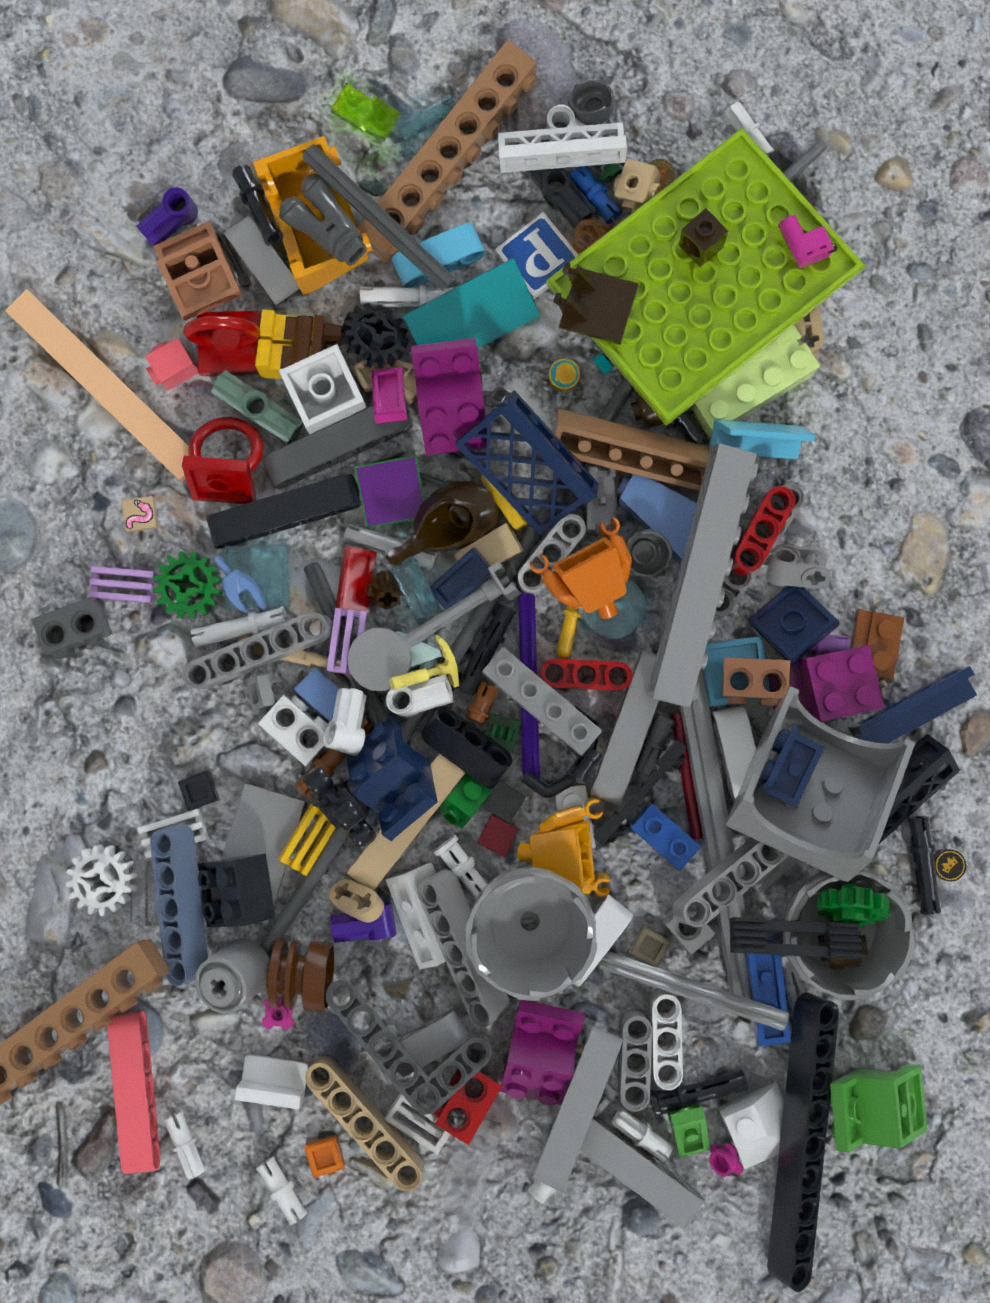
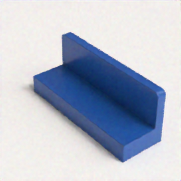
M765 939L767 943L779 944L771 939ZM745 953L751 1000L787 1011L781 955ZM789 1019L785 1030H779L753 1021L755 1040L758 1046L791 1043Z

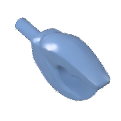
M221 555L214 558L226 575L222 579L224 594L236 609L248 612L245 604L241 601V594L244 591L250 592L251 597L256 600L262 610L267 608L260 587L250 576L239 570L232 572Z

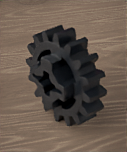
M366 303L364 309L357 305L353 312L349 311L340 329V332L344 334L341 342L349 344L346 352L348 354L355 352L357 354V362L365 359L367 360V367L371 368L373 363H377L378 367L383 369L386 363L392 367L397 359L401 360L409 343V340L405 338L408 329L400 328L403 321L401 318H392L393 310L385 313L383 312L382 305H378L376 309H373L370 303Z

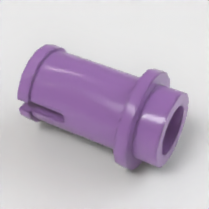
M829 634L813 647L810 652H813L814 655H819L820 652L833 653L847 650L850 648L849 636Z

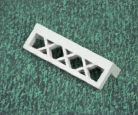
M623 122L498 133L501 173L625 163L627 142L626 135H624ZM605 134H617V136L602 137ZM572 137H581V138H583V139L570 140ZM549 139V140H551L552 142H540V141H541V140ZM511 142H519V143H520V144H517V145H505V143H511Z

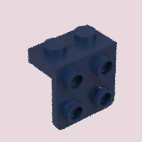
M795 724L788 730L783 728L778 733L771 749L776 754L773 760L768 759L758 780L762 782L758 789L759 791L794 808L797 807L825 748L799 735L800 727Z

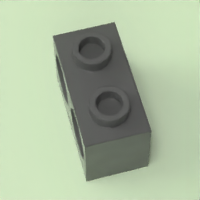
M88 597L31 619L43 654L56 656L57 659L74 655V649L86 645V648L101 645L105 642V637L113 635L101 600L94 597ZM91 616L94 620V626L89 632H85L83 622L87 617ZM61 627L64 631V637L61 642L56 643L53 637L54 632Z

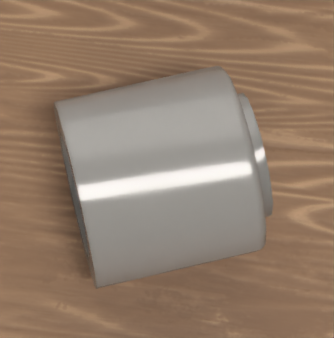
M248 939L232 941L200 964L195 976V986L199 997L213 1011L222 1014L235 1012L267 987L266 977L269 956L254 941Z

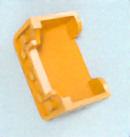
M325 136L253 162L258 178L262 181L265 195L270 203L276 223L283 233V243L288 254L290 268L303 295L317 291L369 260L367 253L373 251L367 233L361 234L367 250L354 265L349 266L327 253L307 234L290 227L279 218L282 202L288 197L298 196L308 205L320 221L325 219L322 213L300 192L304 178L310 174H317L302 158L306 149L311 145H316L337 166L341 165L335 145L328 147ZM332 188L336 201L357 227L349 203Z

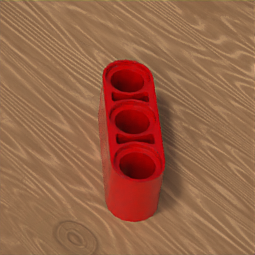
M776 486L761 499L731 555L733 558L732 569L737 574L749 575L758 570L764 563L794 507L795 496L789 488ZM772 496L780 497L783 500V510H776L772 507L770 503ZM756 524H763L768 528V538L763 539L756 534ZM746 551L753 555L754 565L752 567L744 566L741 563V552Z
M549 659L542 665L539 673L540 678L553 689L621 691L630 685L633 678L630 667L619 661ZM551 665L560 667L563 673L562 679L555 683L547 680L545 677L547 667ZM586 666L592 669L594 679L590 684H584L578 680L577 671L579 668ZM619 668L623 670L625 681L622 685L611 683L609 680L611 669Z

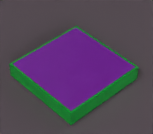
M416 455L354 466L366 528L415 519L420 505L425 501Z

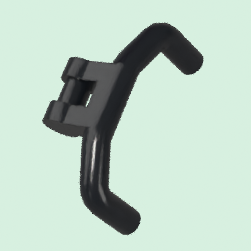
M576 705L574 706L589 720H591L596 726H598L594 719H592L589 715H587ZM598 737L582 756L579 755L565 776L549 786L529 771L523 776L521 782L544 798L555 797L570 788L574 783L585 784L590 777L589 772L594 765L598 766L603 758L596 751Z

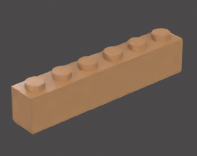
M558 408L552 432L577 460L700 491L710 451H708L709 447L560 408Z

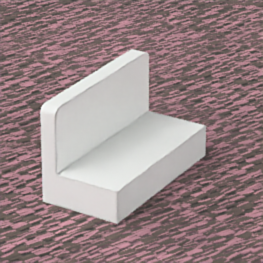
M247 1054L244 1060L242 1080L236 1087L234 1100L299 1109L304 1101L305 1075L309 1064L303 1061Z

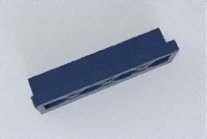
M971 666L957 668L848 728L854 738L889 744L977 696L968 680L975 673Z

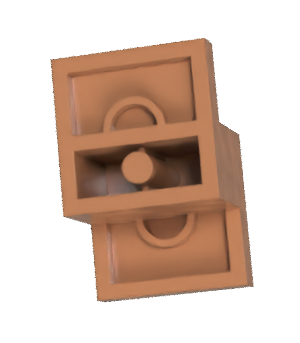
M210 221L153 246L159 258L156 262L184 321L242 295L236 282V276Z

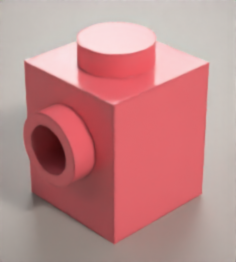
M178 337L169 343L163 342L152 348L151 353L145 356L150 364V367L146 368L151 379L156 385L161 383L168 391L198 374L196 364Z

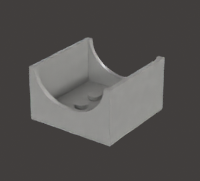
M790 686L769 718L725 826L843 881L849 882L874 859L916 742L906 738L897 743H875L843 734L820 722L806 711L799 701V690ZM793 724L800 727L799 735L825 747L796 808L758 790L762 783L758 780L768 759L773 760L776 754L771 749L778 733L783 728L788 730Z

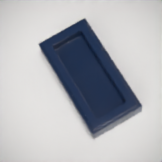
M473 547L435 581L428 590L441 606L447 610L468 597L491 576L488 570L491 565L477 548Z

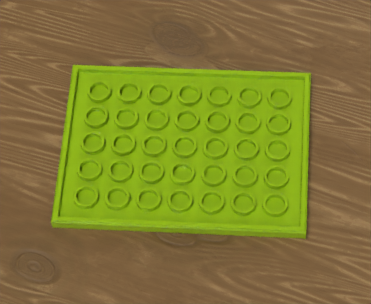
M743 128L734 133L569 262L573 269H576L577 265H579L583 269L639 283L621 345L591 338L666 426L852 280L866 266ZM707 208L728 230L724 248L700 268L681 249L679 241L682 228ZM795 215L804 234L816 228L825 227L833 245H837V251L831 253L832 255L804 268H798L778 225L785 218ZM562 268L546 280V285L554 295L561 293V297L567 299L572 284L569 277L563 273Z

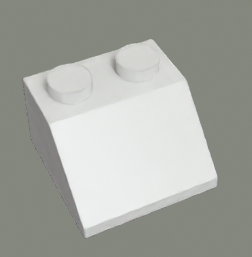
M337 344L279 370L309 435L367 409Z

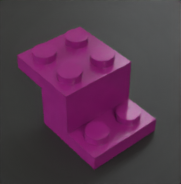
M476 338L411 346L426 455L458 452L460 450L455 445L456 440L485 417ZM487 426L481 431H487ZM473 437L467 444L473 450L487 448V438Z
M870 645L799 660L792 666L790 665L789 687L791 686L799 690L798 698L806 711L820 722L884 708ZM768 674L770 692H776L780 687V681L777 676Z
M520 1000L511 1030L506 1065L500 1084L502 1087L499 1092L507 1093L508 1096L516 1099L524 1097L535 1099L544 1105H562L573 1077L577 1042L584 1024L585 1013Z

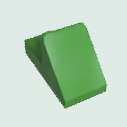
M699 1104L690 1105V1107L668 1113L679 1158L710 1150L706 1117L702 1106L699 1107Z

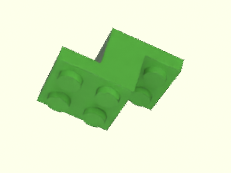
M908 1064L896 1072L858 1068L830 1083V1104L833 1110L832 1136L836 1142V1151L849 1153L862 1144L901 1149L927 1131L921 1065Z

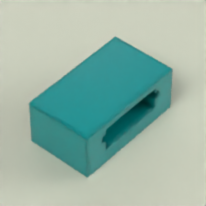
M602 353L593 359V363L604 376L613 369V366Z

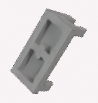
M589 466L587 471L599 483L597 497L586 504L585 535H600L598 526L601 521L604 523L605 529L612 532L614 527L610 519L612 517L617 519L618 473H616L615 469L611 468L608 471H601L598 467Z

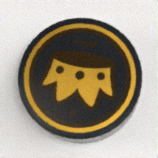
M941 849L933 855L936 877L952 882L959 880L964 875L966 861L958 851Z

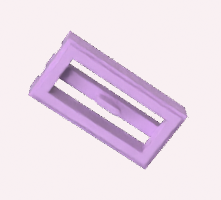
M91 566V573L93 574L92 579H90L91 591H89L88 597L153 603L154 592L152 589L155 588L156 581L153 579V576H156V572ZM102 574L148 578V583L102 580L100 576ZM99 586L147 590V596L99 592Z
M335 608L327 671L351 674L347 664L353 619L359 618L358 637L365 631L367 612ZM345 616L347 619L340 666H335L341 618Z

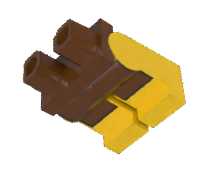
M262 309L260 339H258L255 364L261 378L282 379L279 370L327 349V345L334 346L337 344L342 346L341 339L344 335L340 332L342 325L327 323L323 315H315V317L309 315L276 314L275 310Z

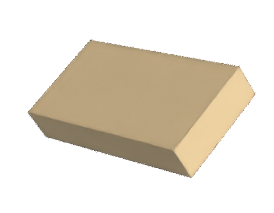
M505 523L455 553L454 557L458 561L471 548L476 547L492 566L498 561L502 564L524 550L509 523Z

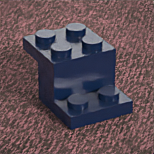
M392 716L373 728L371 733L365 738L364 745L358 755H347L351 795L379 814L381 834L388 840L392 841L438 803L430 761L403 742L400 722Z

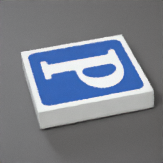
M544 212L495 249V254L502 262L514 258L533 300L549 288L546 285L547 279L562 269L565 263H569L578 256L577 252Z

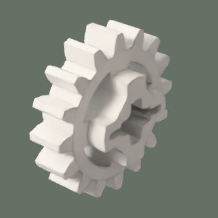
M103 845L93 846V849L82 850V857L78 856L72 859L76 867L67 869L66 873L73 876L71 881L66 882L65 885L74 889V892L69 895L70 899L79 898L78 909L88 906V914L92 915L99 910L100 915L104 916L109 914L110 910L115 912L122 909L121 903L130 902L131 898L127 893L135 891L137 888L135 885L130 884V880L136 878L137 873L129 872V868L134 863L133 861L124 862L123 859L126 852L122 851L115 854V846L111 845L104 849ZM99 859L98 862L94 863V867L87 868L93 860ZM116 892L110 900H105L109 893Z

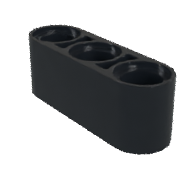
M439 707L421 732V736L426 744L480 784L487 787L495 786L513 762L512 756L505 748L450 708Z

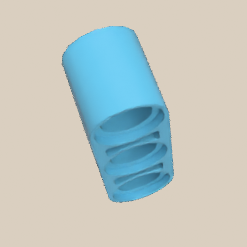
M473 223L459 225L419 242L450 273L480 260L486 253ZM400 251L392 257V263L403 288L418 287L431 281Z

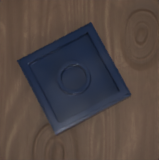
M786 586L748 619V623L785 660H790L791 666L840 625L839 620L804 587Z

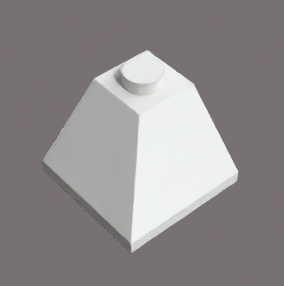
M776 1082L717 1107L733 1145L737 1149L744 1169L779 1154L784 1098Z

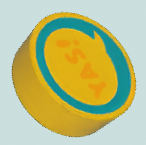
M559 359L551 365L549 382L554 389L567 392L574 389L579 382L580 370L574 361Z

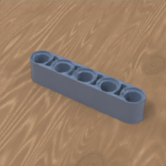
M183 823L156 830L150 838L162 953L164 961L171 970L166 975V978L176 987L194 981L200 964L208 959L200 885L198 882L195 839L191 828Z

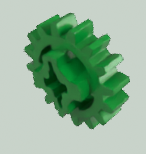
M179 551V559L177 560L169 555L167 557L169 562L167 567L162 564L158 565L162 575L153 576V579L160 583L158 587L152 590L154 593L162 595L156 602L161 606L168 604L165 612L170 615L177 610V618L184 619L186 613H188L189 617L195 620L197 619V611L208 615L207 606L209 604L215 607L218 605L213 599L214 595L223 594L222 591L216 588L217 584L222 583V578L214 577L219 568L215 565L208 567L210 559L206 556L199 561V554L192 551L189 558L185 552ZM182 567V571L174 576L172 575L178 568ZM200 568H201V569L203 570V572L205 573V575H206V577H207L208 584H207V583H204V582L201 580V578H200V573H201V571H199ZM191 581L199 588L184 589L177 583L183 584L184 582L189 583ZM168 587L174 590L177 602L171 598ZM204 595L198 603L193 605L195 599Z
M843 884L840 889L830 888L829 892L821 891L820 895H817L816 911H818V915H824V919H833V922L857 923L860 924V928H864L866 924H876L877 920L886 921V918H890L889 897H884L883 893H873L871 888L857 887L854 884Z

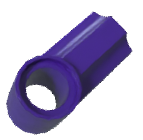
M178 187L171 188L163 195L162 203L136 227L154 246L165 241L182 225L193 223L198 215V207L185 190ZM180 202H186L182 210L175 211L176 206Z
M384 903L382 914L373 922H362L346 913L332 914L330 916L331 933L334 943L364 938L380 940L397 935L392 903Z

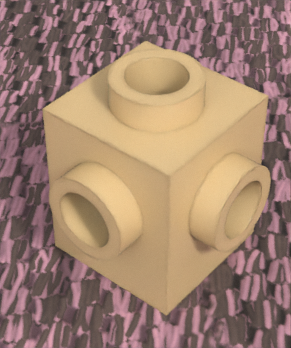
M626 158L622 174H618L614 182V196L622 204L621 207L624 210L635 212L661 191V184L659 183L662 175L654 165Z

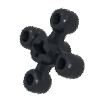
M321 766L315 767L305 775L303 782L316 797H319L318 801L321 803V806L318 808L336 829L342 827L347 831V835L359 849L366 848L376 839V832L363 819V815L360 812L361 806L344 786L340 790L336 786H332L333 780Z

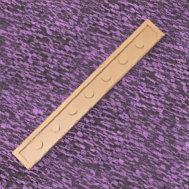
M26 289L5 311L179 481L183 482L186 478L182 469V461L184 455L189 456V446Z

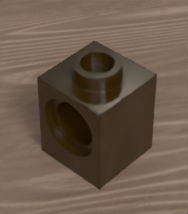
M705 208L682 228L679 246L701 268L724 248L728 230Z

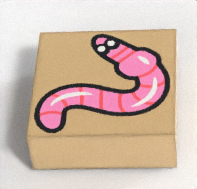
M153 496L122 500L126 532L131 533L159 528L156 501Z

